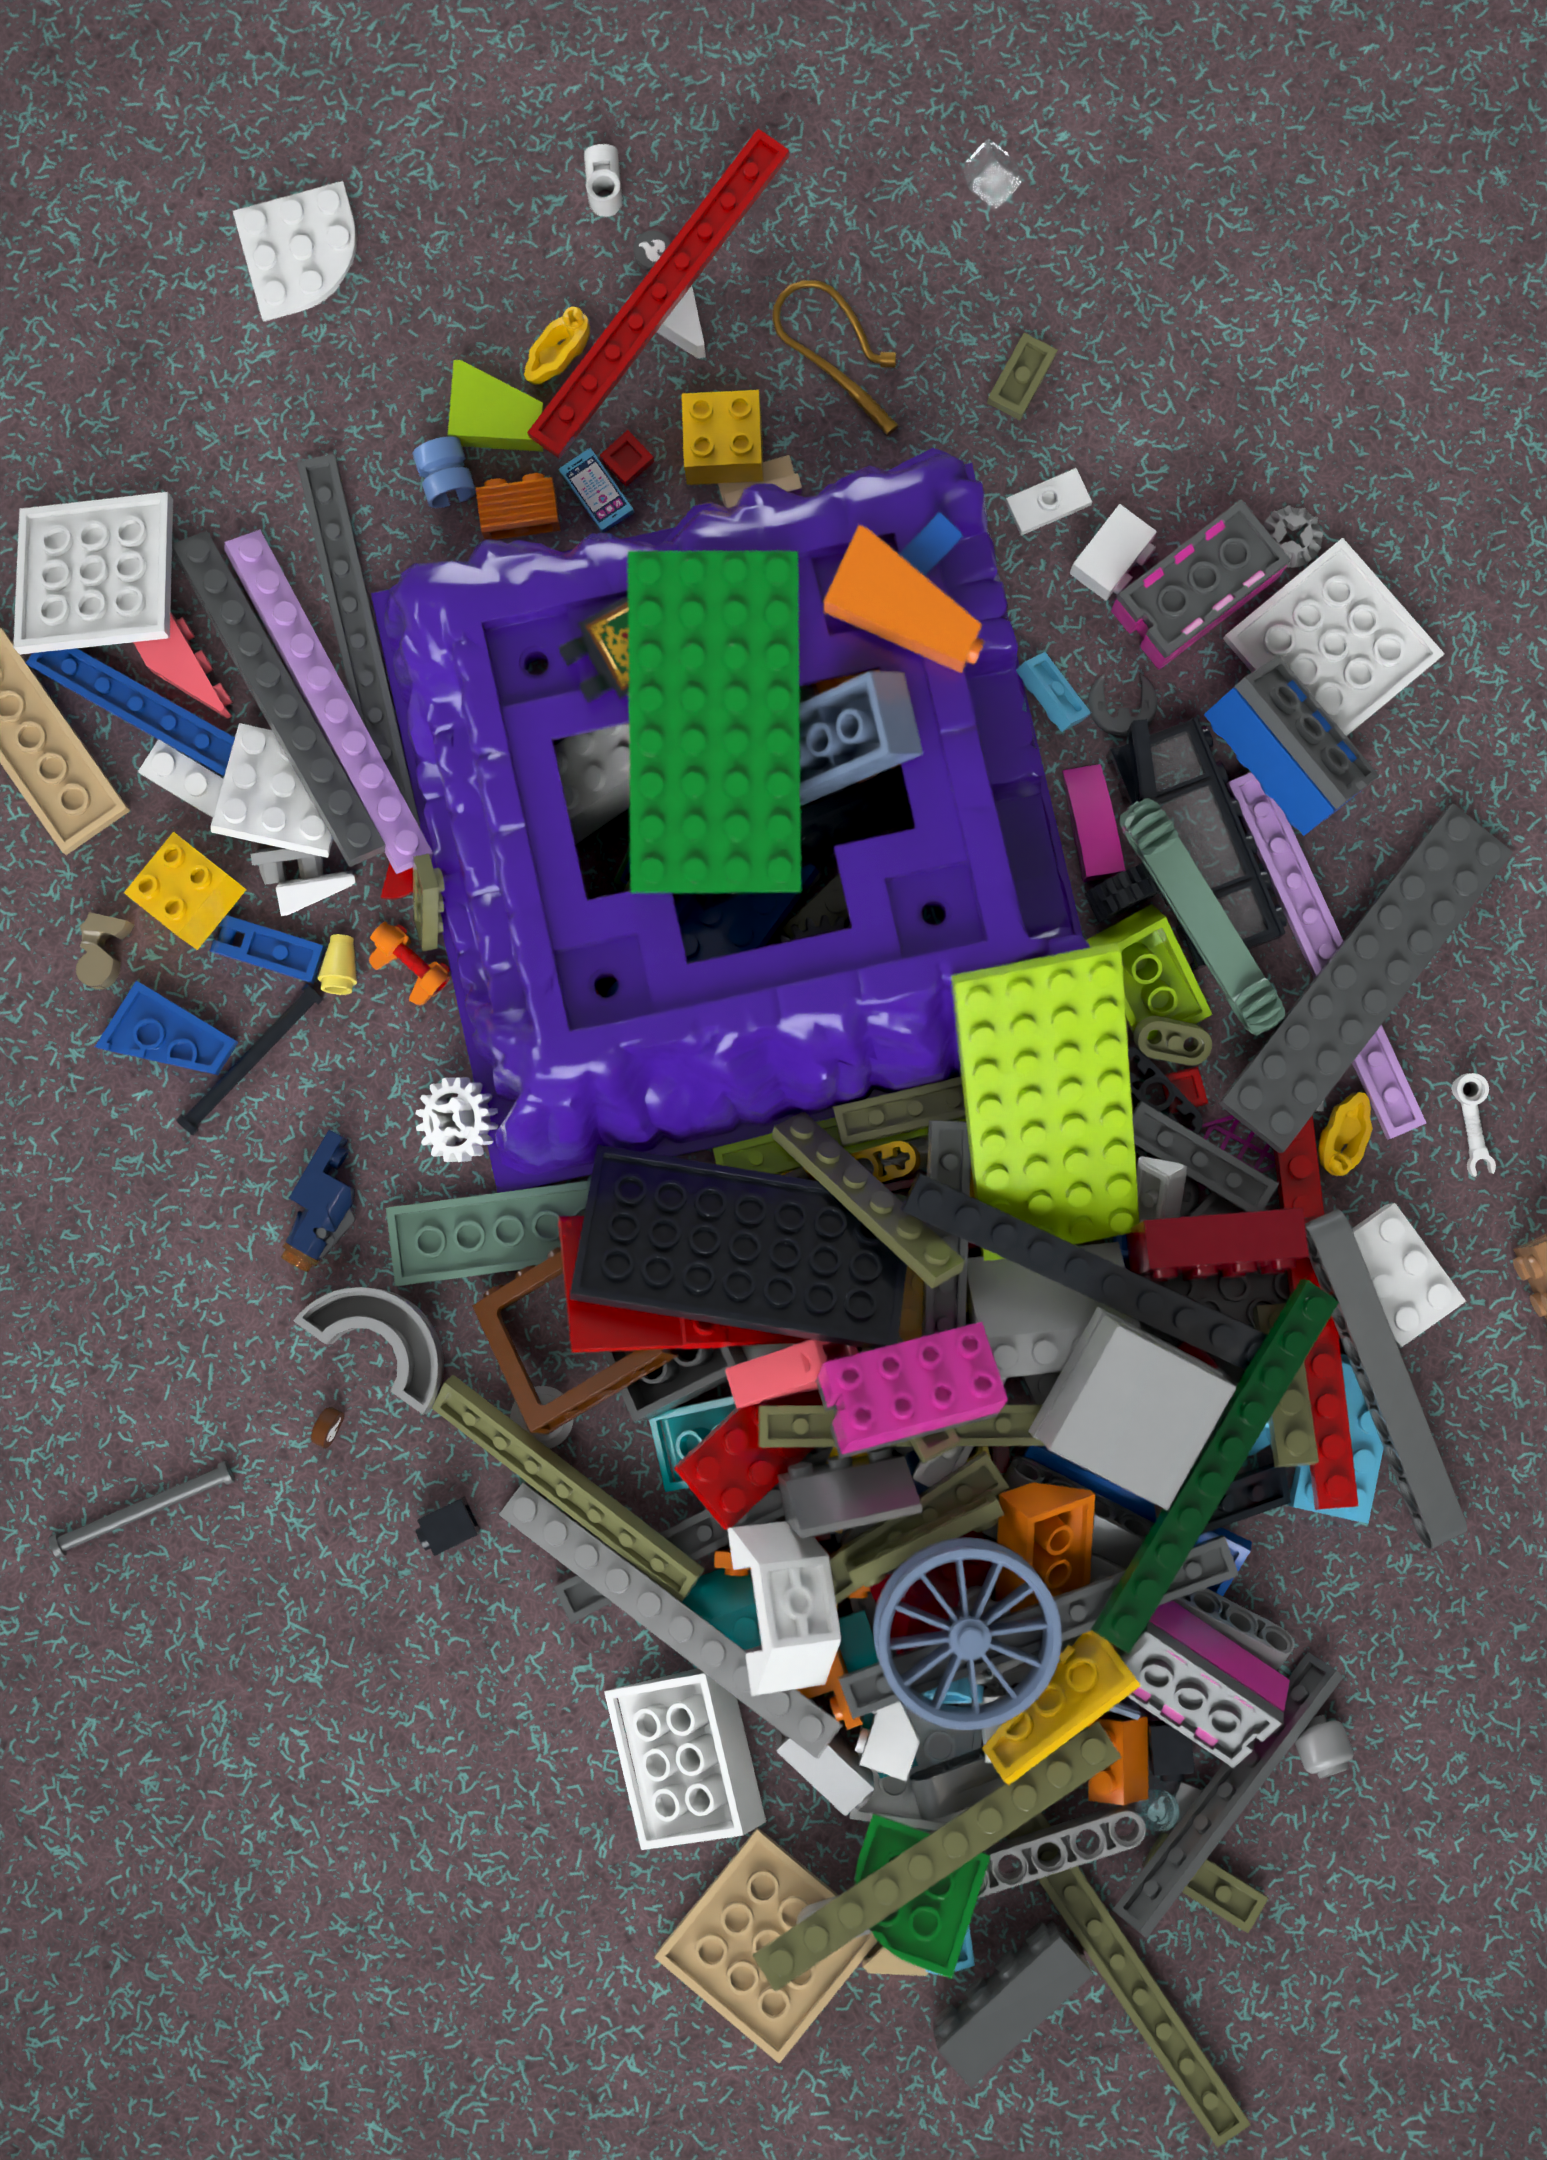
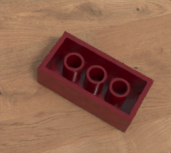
M1303 1208L1143 1220L1132 1227L1130 1233L1126 1234L1130 1270L1159 1284L1168 1282V1279L1177 1278L1178 1275L1183 1276V1281L1189 1282L1205 1280L1207 1276L1218 1274V1272L1222 1273V1278L1246 1276V1273L1257 1271V1269H1260L1261 1275L1285 1273L1286 1269L1296 1268L1297 1261L1309 1257Z

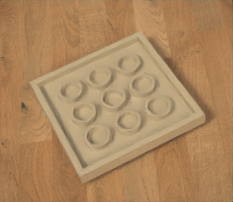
M757 1827L658 1949L654 1958L780 2064L878 1940L872 1933L854 1938L775 1992L752 1955L794 1927L798 1914L804 1907L838 1896V1894Z

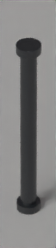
M306 983L302 988L304 992L185 1116L181 1114L176 1119L187 1132L194 1135L199 1130L197 1128L199 1123L314 1003L319 1005L324 1000L311 986Z

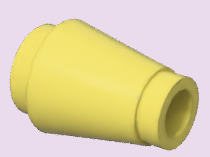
M342 934L330 936V943L328 944L318 976L322 991L337 995L352 993L353 986L357 984L353 937Z

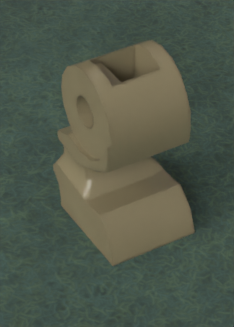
M88 913L87 919L80 925L82 933L80 947L86 950L87 953L78 960L76 965V974L83 984L94 989L103 990L110 987L119 976L121 963L105 949V942L111 937L124 939L131 933L135 926L134 924L123 919Z

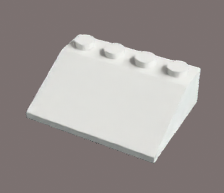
M699 1668L604 1691L641 1850L743 1836L766 1822L737 1697Z

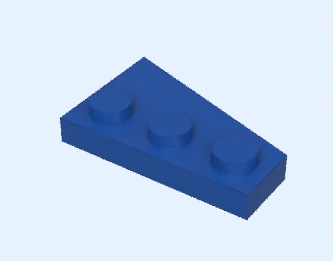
M136 981L98 1040L95 1048L219 1075L239 1042Z

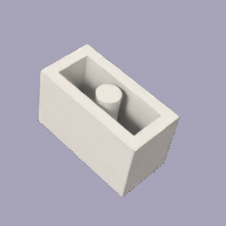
M1119 504L1073 563L1069 574L1107 601L1113 592L1118 595L1128 586L1133 578L1128 572L1137 562L1143 566L1156 548L1151 543L1157 531Z

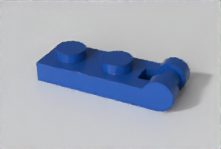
M228 915L218 924L222 928L218 940H213L210 952L314 984L326 949L324 945ZM236 932L245 934L241 948L232 945Z

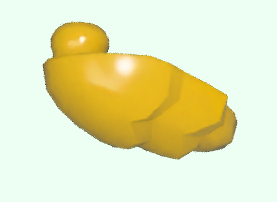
M570 307L566 309L563 316L552 321L530 348L529 359L524 372L528 382L533 385H540L555 375L564 372L571 361L582 354L589 339L590 324L587 316L582 313L580 308ZM565 339L562 344L557 345L559 341Z
M1351 1093L1342 1103L1335 1105L1327 1126L1320 1134L1318 1147L1320 1163L1332 1175L1344 1176L1348 1174L1364 1156L1365 1148L1373 1129L1370 1119V1100L1366 1093ZM1348 1144L1347 1147L1341 1152L1343 1145Z

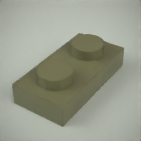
M1023 333L990 393L987 404L1021 421L1053 363L1058 350Z

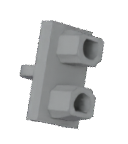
M281 847L255 850V853L250 854L252 865H259L264 884L280 883L287 880L284 861L297 859L301 879L315 878L323 875L322 856Z

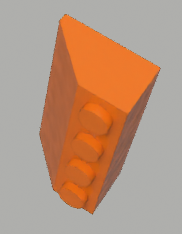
M1032 1482L999 1494V1504L1004 1515L998 1517V1544L1011 1549L1026 1560L1037 1572L1052 1597L1090 1584L1095 1494L1091 1490ZM1002 1566L996 1579L995 1601L999 1602L1026 1581L1011 1569ZM1031 1592L1009 1609L1010 1613L1039 1603L1035 1592Z

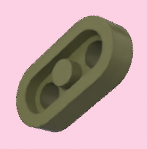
M1150 1016L1140 1021L1134 1030L1135 1045L1144 1055L1150 1058L1184 1065H1197L1205 1061L1212 1050L1210 1035L1201 1026L1194 1023ZM1158 1030L1155 1038L1147 1039L1150 1031ZM1189 1037H1193V1044L1187 1048L1183 1047L1184 1041Z

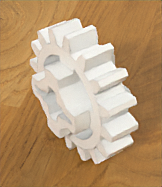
M468 1077L442 1078V1083L431 1084L430 1090L433 1095H422L420 1098L426 1105L425 1109L416 1110V1115L423 1117V1123L416 1126V1130L425 1131L426 1133L421 1142L422 1145H434L431 1155L434 1157L443 1156L444 1162L471 1161L472 1156H482L484 1151L481 1145L493 1143L492 1138L488 1135L489 1130L498 1129L497 1124L490 1122V1116L498 1113L497 1108H488L487 1103L491 1100L492 1095L480 1094L482 1084L470 1083V1078ZM458 1094L457 1097H451L450 1101L446 1100L451 1095ZM464 1138L467 1139L463 1144L455 1145L456 1142H461Z

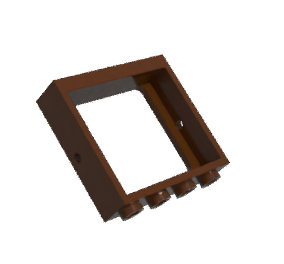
M561 1246L550 1251L547 1254L548 1259L539 1265H531L519 1270L515 1274L516 1279L505 1286L498 1285L490 1288L483 1294L484 1299L472 1305L527 1427L532 1433L549 1434L679 1356L675 1348L635 1350L548 1404L543 1405L500 1312L563 1273Z

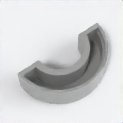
M365 1287L345 1288L316 1299L294 1319L296 1324L324 1344H334L345 1333L358 1328H367L381 1334L392 1346L397 1359V1377L390 1391L422 1415L431 1411L443 1382V1350L434 1326L427 1316L412 1302L398 1294L382 1289Z

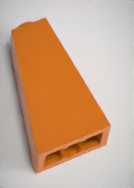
M861 525L858 526L825 597L824 612L960 673L963 672L967 661L975 664L985 642L978 638L982 624L869 529Z

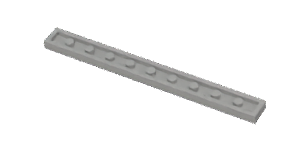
M522 1482L499 1515L816 1759H819L841 1728L842 1724L796 1689L751 1696L746 1653L748 1652L527 1484Z

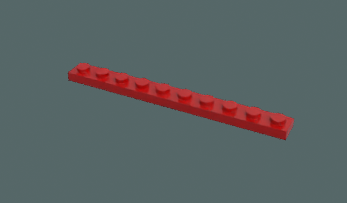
M759 128L756 130L528 430L529 438L561 459L787 161L789 149Z
M1312 1115L1284 1152L1278 1153L1273 1149L1277 1183H1279L1280 1210L1303 1208L1305 1223L1324 1215ZM1309 1257L1297 1261L1296 1268L1287 1269L1290 1296L1301 1279L1309 1280L1321 1289ZM1331 1315L1304 1360L1319 1460L1315 1465H1310L1315 1510L1359 1506L1339 1334Z

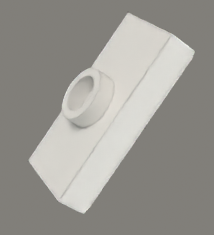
M1077 468L1007 497L1005 500L1020 535L1038 529L1092 504Z

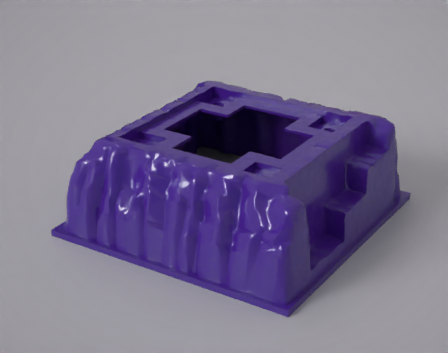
M931 448L888 471L870 465L840 478L834 484H829L817 496L802 497L787 492L774 484H753L744 489L734 507L727 508L713 502L695 505L674 528L619 539L611 533H591L574 549L563 552L548 548L543 544L518 539L508 544L500 540L486 539L475 547L468 562L414 563L401 573L398 584L393 585L388 590L371 593L408 772L420 819V829L433 852L431 860L433 869L440 868L444 880L445 890L441 892L444 912L440 913L444 929L442 933L474 1083L482 1084L480 1094L492 1095L491 1100L487 1103L488 1108H497L498 1111L495 1115L490 1116V1122L497 1124L498 1129L489 1130L488 1135L492 1138L493 1143L487 1145L497 1193L536 1188L590 1176L593 1171L597 1145L676 1157L773 1133L774 1126L801 1112H805L815 1122L835 1118L833 1110L835 1106L962 1077L951 976L1091 948L1082 935L1023 680L1016 671L1020 667L1017 657L1018 645L1012 624L1008 619V603L1003 582L1000 581L994 543L987 529L988 518L983 485L981 481L976 480L972 463L964 464L963 461L946 452ZM938 513H942L962 533L959 541L924 577L982 624L978 638L985 642L975 664L967 661L963 672L960 673L824 612L825 597L859 525L869 529L898 555ZM628 551H798L799 686L879 669L880 672L904 673L923 754L901 763L916 829L834 846L852 928L687 964L672 893H631L629 891L587 901L552 740L629 724V697L626 696L619 700L614 689L592 702L587 703L579 689V684L599 675L590 657L586 655L567 667L559 653L558 647L572 639L583 636L578 623L628 596ZM541 659L549 663L547 670L541 675H531L527 672L529 664L534 660ZM928 906H936L942 910L944 921L939 925H929L922 919V910ZM612 977L618 981L617 992L608 998L599 996L596 993L597 983L602 978Z

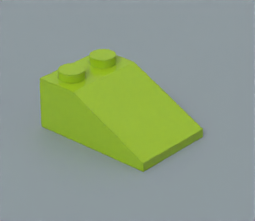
M1152 904L1086 940L1091 948L1116 943L1120 948L1125 1017L1133 1034L1138 1023L1150 1016H1159L1196 1024L1213 1015L1167 918ZM1158 1030L1150 1031L1147 1038H1155Z

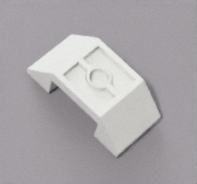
M786 1521L728 1528L733 1570L751 1568L763 1651L746 1653L751 1696L825 1685L841 1641L828 1554L814 1536L801 1538Z

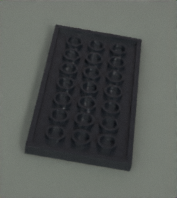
M597 1145L571 1285L570 1300L875 1350L898 1344L907 1265L818 1181ZM894 1194L902 1203L904 1202L906 1196Z

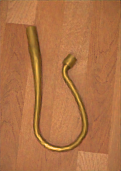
M802 280L790 284L779 294L773 306L772 321L776 334L788 346L814 362L830 375L858 403V406L878 424L879 428L887 436L891 435L899 425L888 416L883 408L881 409V406L865 390L825 359L789 337L783 330L780 321L781 307L785 299L794 291L802 288H818L828 293L845 312L856 332L864 355L870 361L880 364V368H895L896 352H881V355H876L871 351L867 337L855 313L832 286L816 280Z

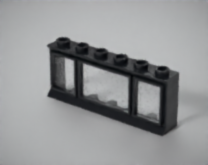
M1194 717L1189 721L1150 735L1157 798L1154 802L1159 804L1172 821L1174 828L1178 832V837L1247 949L1250 950L1280 938L1285 934L1283 927L1287 926L1285 914L1279 904L1274 905L1269 891L1272 890V884L1269 875L1264 868L1259 869L1254 857L1257 854L1255 841L1249 832L1244 833L1239 820L1243 817L1240 804L1235 796H1229L1224 784L1228 782L1227 773L1220 760L1215 762L1210 749L1213 747V740L1206 725L1201 726L1198 718ZM1129 744L1112 748L1106 756L1108 764L1114 763L1120 778L1118 783L1120 794L1123 799L1127 797L1130 805L1136 803ZM1162 894L1163 900L1166 906H1168L1169 904ZM1177 919L1179 924L1176 927L1178 937L1181 942L1186 941L1193 958V962L1190 964L1192 972L1206 967L1202 957Z

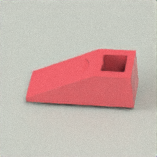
M170 612V638L133 642L146 666L155 675L226 719L232 717L231 713L225 708L232 703V700L221 682L215 686H212L206 674L214 669L202 650L193 653L194 649L189 640L195 636L183 617L177 620Z
M811 1339L726 1368L725 1372L736 1409L818 1390L816 1379L823 1363L856 1355L858 1351L855 1346Z

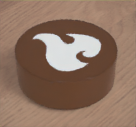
M333 1407L326 1408L314 1424L311 1432V1441L324 1449L328 1448L341 1427L344 1413Z

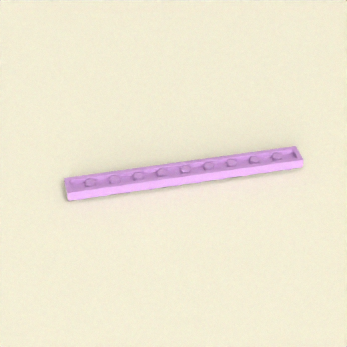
M261 530L226 541L224 550L310 713L386 845L385 854L395 873L398 874L412 868L413 856L429 854L432 860L433 852Z
M1250 772L1229 781L1226 787L1230 796H1235L1240 804L1243 815L1241 820L1246 831L1252 835L1255 841L1260 862L1269 875L1275 895L1311 974L1315 978L1341 945L1343 939L1293 829L1286 819L1285 813L1273 798L1264 793L1260 782ZM1381 1025L1352 1064L1370 1100L1386 1139L1389 1140L1426 1124V1121Z

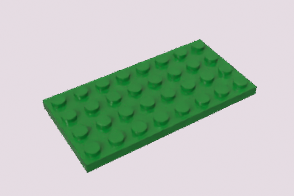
M628 551L631 893L801 892L798 551Z

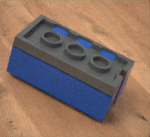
M1280 655L1244 677L1204 714L1211 723L1213 731L1227 742L1235 752L1237 760L1250 770L1260 782L1264 793L1274 799L1285 813L1288 822L1297 828L1303 836L1333 815L1379 777Z

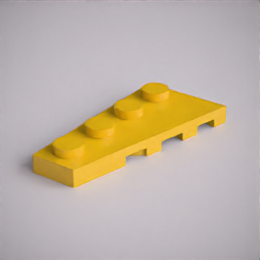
M1092 1630L1083 1633L1072 1647L1068 1645L1059 1655L1060 1661L1057 1663L1049 1684L1035 1702L1014 1718L1002 1723L982 1747L1002 1779L1008 1785L1141 1686L1111 1643Z

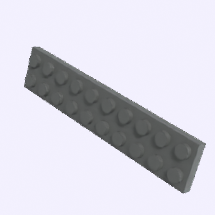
M1455 804L1449 805L1218 1104L1278 1153L1284 1152L1503 867L1513 851Z

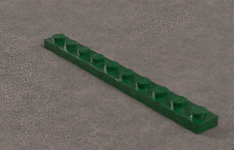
M1301 1279L1236 1386L1235 1391L1168 1510L1163 1508L1091 1628L1093 1632L1130 1654L1339 1301L1309 1280Z

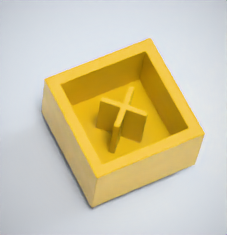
M759 390L682 393L683 455L687 485L764 481Z
M173 832L124 893L175 935L198 950L247 889Z

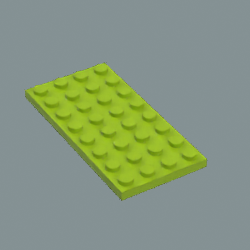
M1113 943L952 975L951 982L975 1198L1072 1244L1130 1233L1131 1228L1139 1224L1140 1220L1121 950L1118 945ZM980 1247L981 1256L984 1258V1261L1005 1259Z

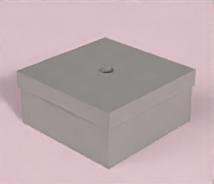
M1097 1307L1028 1432L1034 1438L1040 1440L1050 1451L1168 1510L1236 1387L1222 1376L1223 1373L1216 1368Z

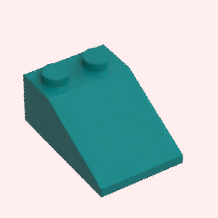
M733 1395L673 1408L649 1420L665 1492L689 1488L673 1467L736 1408ZM660 1420L662 1421V1426H663V1430H664V1434H665V1438H666V1443H667V1447H668V1451H669V1456H670V1460H671V1464H672V1469H673V1473H674V1477H675V1482L673 1481V1477H672V1472H671V1468H670V1463H669V1459H668V1454H667V1450H666V1445H665V1441H664V1436H663V1431H662V1427H661V1422H660Z

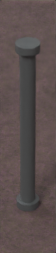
M227 1460L218 1463V1468L62 1536L58 1533L49 1536L50 1548L56 1558H61L67 1555L66 1551L198 1493L222 1483L226 1485L235 1482V1478Z

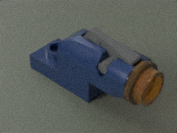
M328 1130L289 1196V1199L305 1207L303 1212L298 1211L291 1232L282 1246L285 1250L281 1258L307 1273L312 1265L317 1266L320 1259L327 1256L356 1220L351 1210L355 1198V1189L329 1174L331 1168L338 1170L346 1159L349 1149L344 1146L348 1139L331 1130Z

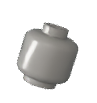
M1325 1715L1314 1717L1294 1742L1304 1769L1308 1773H1317L1319 1779L1349 1769L1347 1762L1351 1761L1354 1756L1353 1748L1343 1724L1336 1720L1327 1722Z

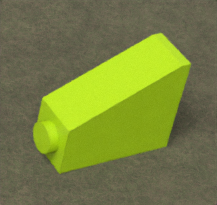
M454 360L448 437L459 438L462 447L543 452L544 448L529 438L527 433L544 411L543 402L462 360Z

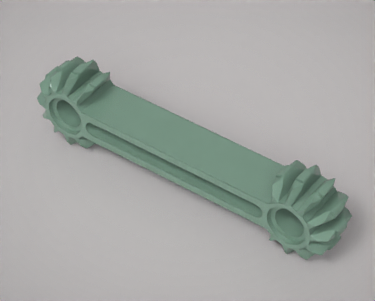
M1146 798L1141 802L1137 801L1128 807L1127 811L1120 815V827L1123 830V834L1136 855L1142 860L1223 991L1231 1010L1235 1013L1238 1020L1241 1021L1245 1029L1256 1036L1273 1029L1285 1017L1282 1001L1278 997L1277 991L1270 984V981L1263 975L1178 837V832L1174 828L1172 821L1159 804L1152 799Z

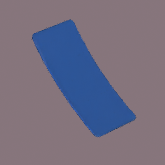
M938 513L899 555L925 576L959 541L962 533L942 513Z

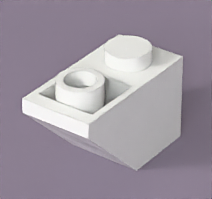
M900 1701L871 1712L874 1714L870 1729L862 1727L854 1751L861 1753L859 1765L906 1781L919 1745V1736L904 1704Z

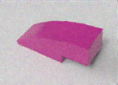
M1101 764L1062 770L1083 882L1112 878L1118 873L1124 872L1125 865L1120 839Z

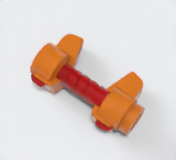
M384 921L370 936V939L377 948L370 955L369 962L375 970H378L396 959L401 960L418 976L409 1001L416 1005H424L431 996H436L451 978L449 967L444 963L438 964L436 961L428 965L409 948L411 939L406 935L407 930L402 925H389Z

